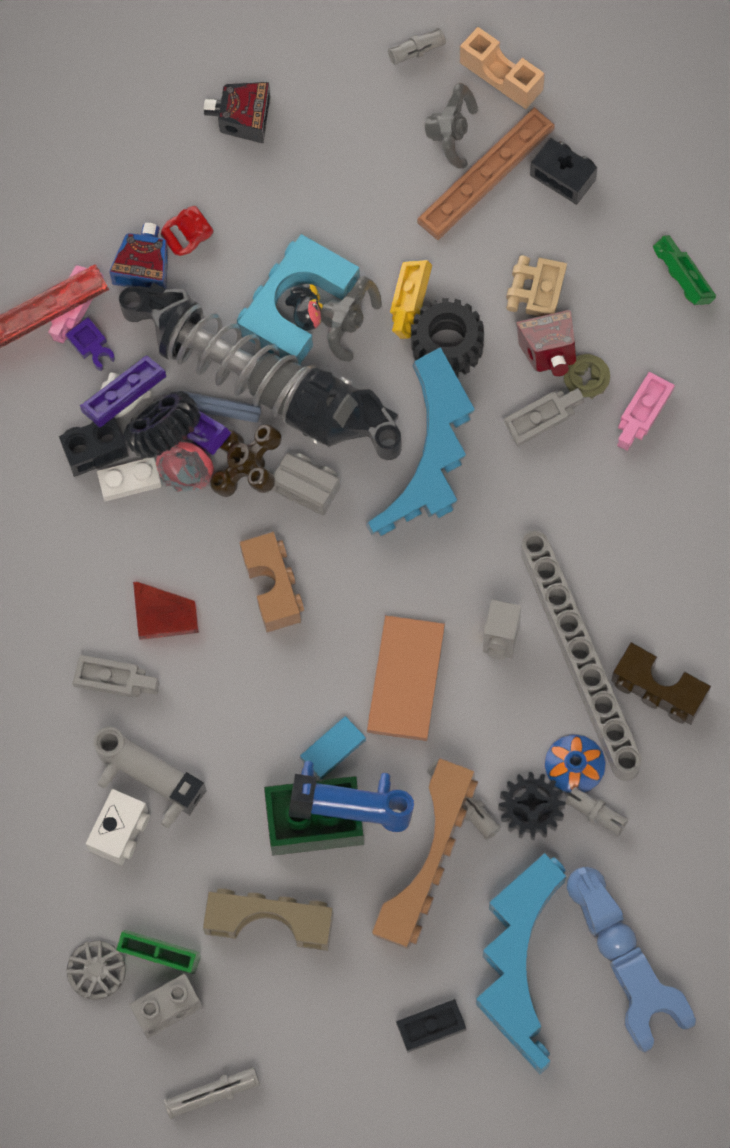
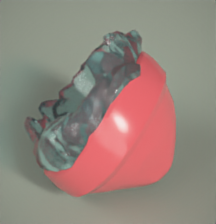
M179 442V445H175L170 451H165L156 458L157 471L161 481L165 483V486H172L176 492L198 491L209 486L214 467L211 459L200 446L188 442Z

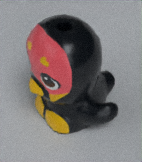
M313 284L292 287L290 290L291 295L286 298L285 304L294 307L293 316L295 324L305 331L316 329L321 323V309L323 307L322 303L319 302L320 294L317 287Z

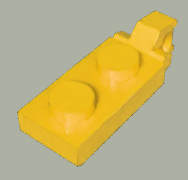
M428 260L402 262L390 313L393 315L392 322H394L392 332L400 339L411 338V326L414 324V317L416 314L420 315V309L423 305L432 269V264Z

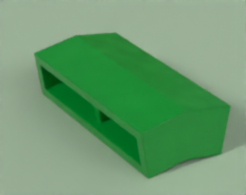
M128 930L121 932L116 951L191 974L196 973L201 958L198 951ZM129 939L156 946L154 955L127 947ZM164 949L191 957L189 966L162 958Z

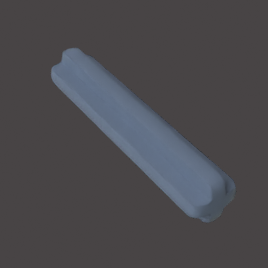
M183 391L190 398H193L200 412L249 422H259L261 416L260 406L255 407L253 404Z

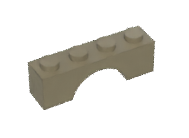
M217 889V892H208L203 930L205 935L236 939L241 930L249 923L258 919H274L282 922L291 930L297 947L328 951L334 914L333 908L327 907L328 904L321 901H309L308 905L297 903V900L291 897H278V900H270L260 893H248L247 896L235 895L233 890Z

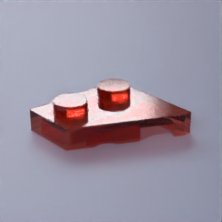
M133 582L139 640L199 633L197 608L194 600L140 582Z

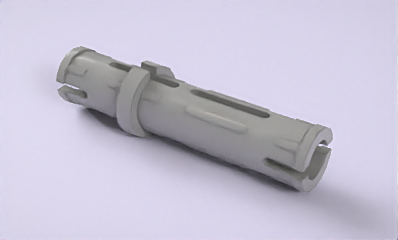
M439 760L427 769V773L433 776ZM467 797L463 809L467 810L465 820L471 821L484 836L485 840L491 839L500 831L501 826L484 809L485 804L481 800L477 801L474 797L472 799Z
M253 1066L250 1069L228 1077L224 1074L220 1076L218 1081L195 1088L173 1098L165 1099L164 1104L169 1118L173 1119L178 1115L224 1098L231 1100L235 1094L260 1086V1082ZM241 1082V1083L236 1084V1085H234V1086L228 1087V1086H230V1085H232V1084ZM209 1093V1095H207V1096H204V1097H202V1098H199V1099H196V1100H194V1101H191V1102H188V1103L184 1104V1102H187V1101H189V1100L195 1099V1098H197V1097H200V1096H203V1095Z

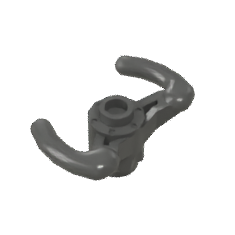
M462 83L454 86L453 94L444 111L432 114L425 120L426 136L433 141H443L442 148L446 158L455 168L464 169L468 165L467 160L460 158L455 151V141L461 140L468 130L467 119L460 113L463 99L469 113L475 114L478 112V106L472 91Z
M365 276L357 280L355 286L342 301L331 299L326 301L321 309V321L325 326L331 328L327 336L329 347L339 360L346 362L353 360V353L344 350L340 345V340L345 332L352 333L361 327L364 316L360 304L365 296V292L368 291L371 305L374 309L382 307L381 295L377 285L373 280Z

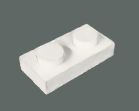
M154 457L97 471L105 502L162 487Z

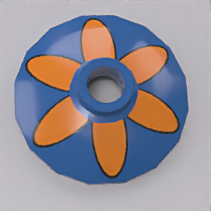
M569 735L561 737L551 745L546 754L545 770L547 777L550 781L555 780V787L565 793L572 794L571 791L575 787L584 793L589 792L600 783L604 776L606 761L603 751L596 742L585 736ZM578 757L581 760V764L574 766L570 763V759Z

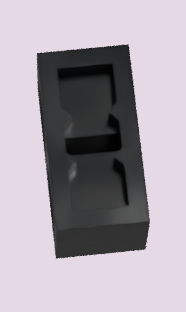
M115 417L102 427L97 426L92 421L91 424L81 428H70L59 436L74 477L129 457ZM105 435L113 436V439L109 442L100 441ZM83 445L86 447L85 450L80 453H75L72 451L76 446Z

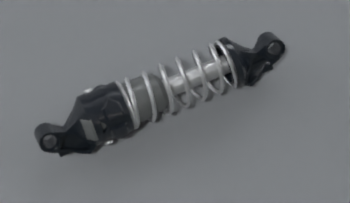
M153 283L150 288L140 286L127 287L120 293L119 303L122 314L127 321L153 320L159 354L170 361L177 360L178 365H182L189 359L192 352L196 351L201 354L196 366L197 376L205 373L212 361L220 364L215 377L216 386L223 384L231 371L240 375L234 388L235 396L241 395L248 386L250 394L254 396L253 403L255 407L263 404L272 409L274 417L281 414L284 423L302 432L304 436H309L310 442L316 445L322 443L331 447L346 440L367 436L371 439L380 458L393 460L401 454V432L395 424L399 418L398 414L384 407L371 389H357L351 385L352 381L344 377L339 379L333 376L331 372L324 371L314 365L304 367L298 364V359L295 355L281 358L278 347L275 344L267 345L261 349L260 340L256 334H250L242 338L240 327L237 324H230L223 328L222 320L218 313L204 317L202 306L193 301L185 289H165ZM131 302H139V305L136 307L127 306ZM210 319L217 320L218 328L216 335L202 329L203 325ZM230 329H234L237 333L235 345L221 339L222 335ZM250 339H253L256 344L254 356L240 349ZM268 350H273L275 353L263 356L261 359H259ZM386 439L395 441L391 446H385L381 442Z

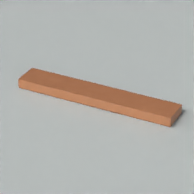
M533 108L419 216L417 223L435 239L439 240L555 129V124L537 109Z

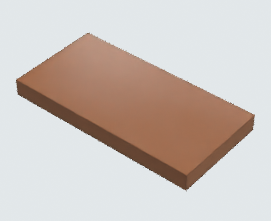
M385 615L367 733L421 741L428 740L445 628L444 623Z

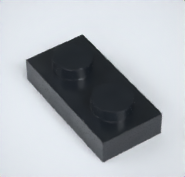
M455 999L396 1021L407 1053L467 1030Z

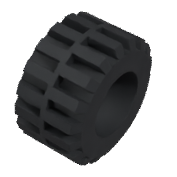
M442 298V303H437V300L430 302L429 308L424 305L420 309V315H415L414 324L411 326V351H413L414 360L416 361L441 347L457 378L459 377V372H463L464 375L469 373L470 366L475 368L478 364V358H481L483 354L484 325L483 321H480L478 312H472V306L468 303L462 306L461 300L455 299L454 303L449 302V298ZM453 330L462 335L464 340L457 346L446 348L435 344L431 338L439 331Z

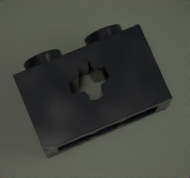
M550 137L531 161L530 176L577 205L596 181L598 167L595 166L590 158L579 156L566 143L557 142Z

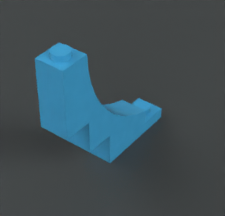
M545 853L489 902V910L507 929L483 950L482 957L501 977L476 998V1006L540 1075L550 1066V1060L547 1058L550 1056V1053L541 1042L537 1040L534 1043L532 1041L540 1032L541 1024L529 995L526 970L527 949L532 931L543 908L565 883L566 879L564 866L555 857L550 859Z

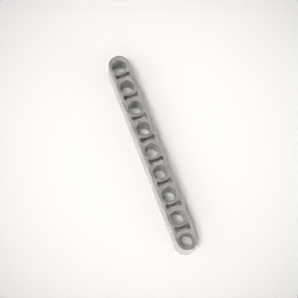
M530 531L522 539V560L615 777L620 780H632L637 776L641 764L639 750L549 540L541 531ZM531 544H538L542 550L531 552L527 547ZM542 570H548L552 572L553 577L544 579L538 573ZM558 596L565 602L557 606L549 600L552 597ZM571 623L576 627V630L565 632L562 630L561 625ZM580 649L585 651L588 656L584 659H577L573 656L572 652ZM592 676L598 679L599 684L588 686L583 680L586 677ZM603 703L608 705L611 711L602 714L595 709V706ZM618 731L623 738L619 741H612L607 737V733ZM628 758L633 761L635 766L631 769H624L619 765L618 761Z

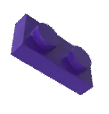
M199 412L201 414L199 423L194 427V431L187 435V440L200 446L209 454L214 455L231 432L224 425Z

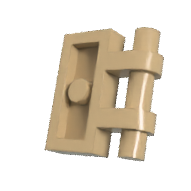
M519 256L518 263L514 265L512 276L514 277L512 287L508 288L506 295L508 300L506 309L511 312H517L519 303L525 302L527 303L526 314L541 317L556 313L567 263L539 258L537 267L529 266V257ZM527 279L533 280L531 291L523 289L524 282Z

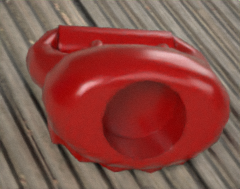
M195 205L183 209L178 216L169 219L161 229V237L166 240L173 254L177 256L190 254L198 247L200 242L206 241L214 233L209 222ZM177 226L179 231L182 232L186 241L189 242L186 248H183L170 230L171 227Z

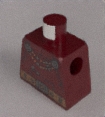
M567 310L516 322L518 344L535 371L551 370L552 374L556 377L565 375L569 371L568 366L576 362L571 311Z

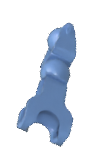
M581 867L572 872L567 880L568 894L574 902L580 905L590 933L594 937L597 936L599 952L605 958L612 961L610 966L629 1001V1008L625 1014V1027L637 1048L642 1052H647L653 1047L654 1038L649 1027V1020L654 1013L663 1012L669 1014L682 1029L694 1027L696 1018L684 994L676 988L661 984L640 947L636 948L637 939L635 933L628 925L622 923L624 920L623 913L607 892L604 876L592 867Z

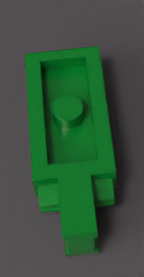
M670 235L662 236L653 245V249L658 259H662L669 268L668 272L671 277L677 280L684 290L686 299L693 303V305H705L714 301L716 294L687 252H681Z

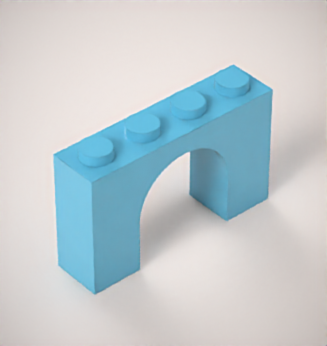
M302 234L296 242L292 241L288 245L284 259L280 264L276 263L269 273V280L264 286L260 285L253 295V302L248 309L245 307L237 318V324L240 327L243 338L250 334H256L259 337L261 348L275 344L278 347L281 358L295 355L298 359V364L303 362L313 347L312 334L280 315L276 308L280 296L293 286L313 284L343 300L360 278L358 266ZM253 339L248 340L255 344V341ZM268 350V351H267V352H269V353H271V354H272V353L275 354L273 350Z

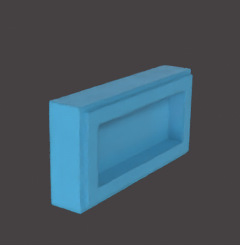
M345 716L302 753L300 758L303 762H313L314 773L322 780L366 741V737Z

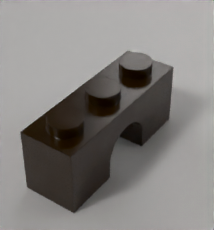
M630 642L613 671L611 681L615 683V687L626 694L632 692L641 697V701L653 709L658 707L668 712V716L678 723L684 724L686 722L692 725L709 695L711 686L685 671L680 680L674 685L663 686L658 684L651 674L656 665L657 656Z

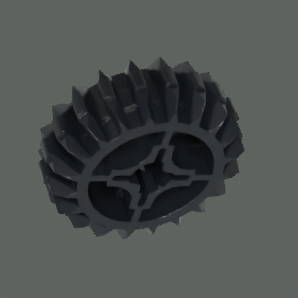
M183 391L171 392L169 395L164 394L161 398L154 399L152 403L146 404L145 408L138 411V414L132 417L131 422L125 427L124 436L128 443L127 445L132 452H135L141 458H153L155 455L159 456L165 451H170L172 447L179 445V442L183 439H187V435L193 432L194 427L198 425L201 414L193 398H190Z

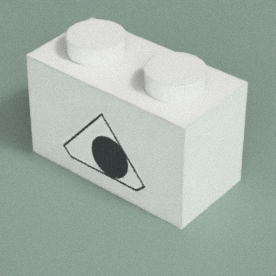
M112 789L86 842L89 852L119 865H123L126 858L130 859L137 846V842L134 840L139 830L142 832L145 830L150 819V814H147L148 808L146 803Z

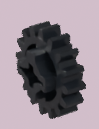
M529 772L528 779L525 780L518 774L516 784L511 781L507 782L506 787L509 792L501 791L500 798L506 801L498 804V810L506 811L501 815V821H510L508 831L512 832L517 828L519 830V838L521 839L525 832L530 833L531 840H535L536 833L538 832L546 838L548 834L547 828L556 831L558 825L555 820L563 821L564 814L558 811L565 809L566 806L565 801L558 800L563 796V791H554L556 781L552 780L546 783L545 774L543 773L539 779H534L533 772ZM526 788V791L520 797L513 799L520 790ZM537 788L544 791L548 796H543ZM528 801H534L535 811H530ZM551 813L545 821L538 824V820L543 815ZM515 815H520L527 824L521 822Z

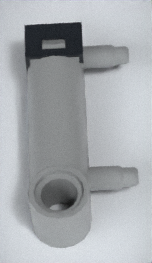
M105 727L96 733L94 747L99 759L108 764L98 781L100 787L106 788L118 771L122 770L171 801L172 805L161 822L164 827L169 828L181 811L189 816L207 791L204 782L188 772L182 773L124 737L116 728ZM108 741L118 742V746L112 751H105L103 749L104 744Z

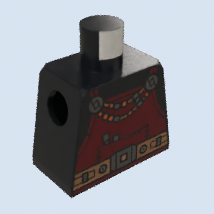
M269 82L224 85L221 100L205 99L204 115L218 117L219 129L223 134L264 143L271 98Z

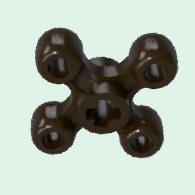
M263 424L255 431L254 441L245 445L243 437L238 432L228 429L231 434L224 441L220 449L227 453L229 467L225 471L216 472L211 477V489L222 497L232 496L237 490V482L246 476L250 487L257 492L267 493L271 491L275 485V477L264 468L265 460L263 454L268 450H275L279 447L282 441L281 433L273 426Z

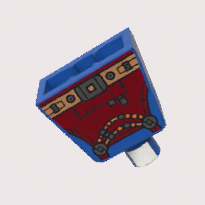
M144 223L141 235L133 233L125 235L109 271L112 285L150 288L155 283L166 289L168 247L165 239L158 238L159 226L153 223Z

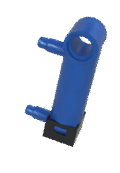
M311 761L304 762L301 774H295L288 815L290 817L310 820L311 814L382 824L386 830L391 832H402L409 827L414 809V800L406 791H390L391 776L389 773L381 774L377 792L316 783L317 777L314 776V764Z

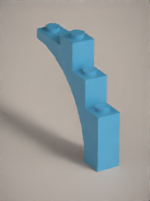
M441 347L414 361L412 365L421 385L426 407V438L423 454L414 477L404 492L388 509L367 522L366 526L371 535L377 532L380 536L389 533L396 528L395 522L403 518L406 522H409L422 514L421 508L425 509L428 517L436 514L439 519L452 512L454 509L451 505L458 501L441 470L445 469L449 473L463 465L460 460L466 454L450 425L454 424L455 428H458L471 420L469 415L475 409Z

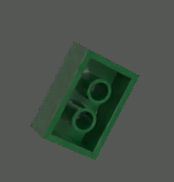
M356 776L316 781L319 784L358 789ZM293 783L264 787L272 856L364 845L362 821L311 814L310 820L290 817L288 815Z

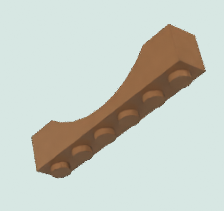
M439 758L428 787L433 800L435 814L434 838L430 853L421 871L411 884L397 896L383 903L372 931L375 937L409 949L411 943L417 944L423 928L418 925L422 914L428 915L434 897L429 895L434 884L439 886L445 872V868L441 867L444 856H451L456 843V839L452 838L456 826L461 828L467 814V810L463 809L467 797L473 798L478 786V781L474 780V771Z

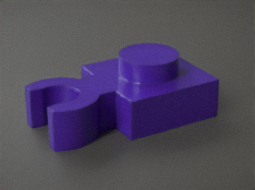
M88 317L65 334L66 339L83 359L92 355L93 364L97 370H103V365L99 362L102 356H107L112 362L115 361L113 351L107 347H102L107 342L106 338Z

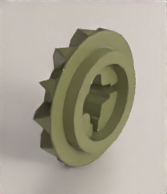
M591 354L576 356V362L568 366L569 371L564 375V383L569 392L579 388L583 397H590L591 399L599 394H603L610 383V370L607 364L601 358ZM588 368H591V378L595 380H589L588 384L584 386L582 377L579 375L584 376L588 372Z

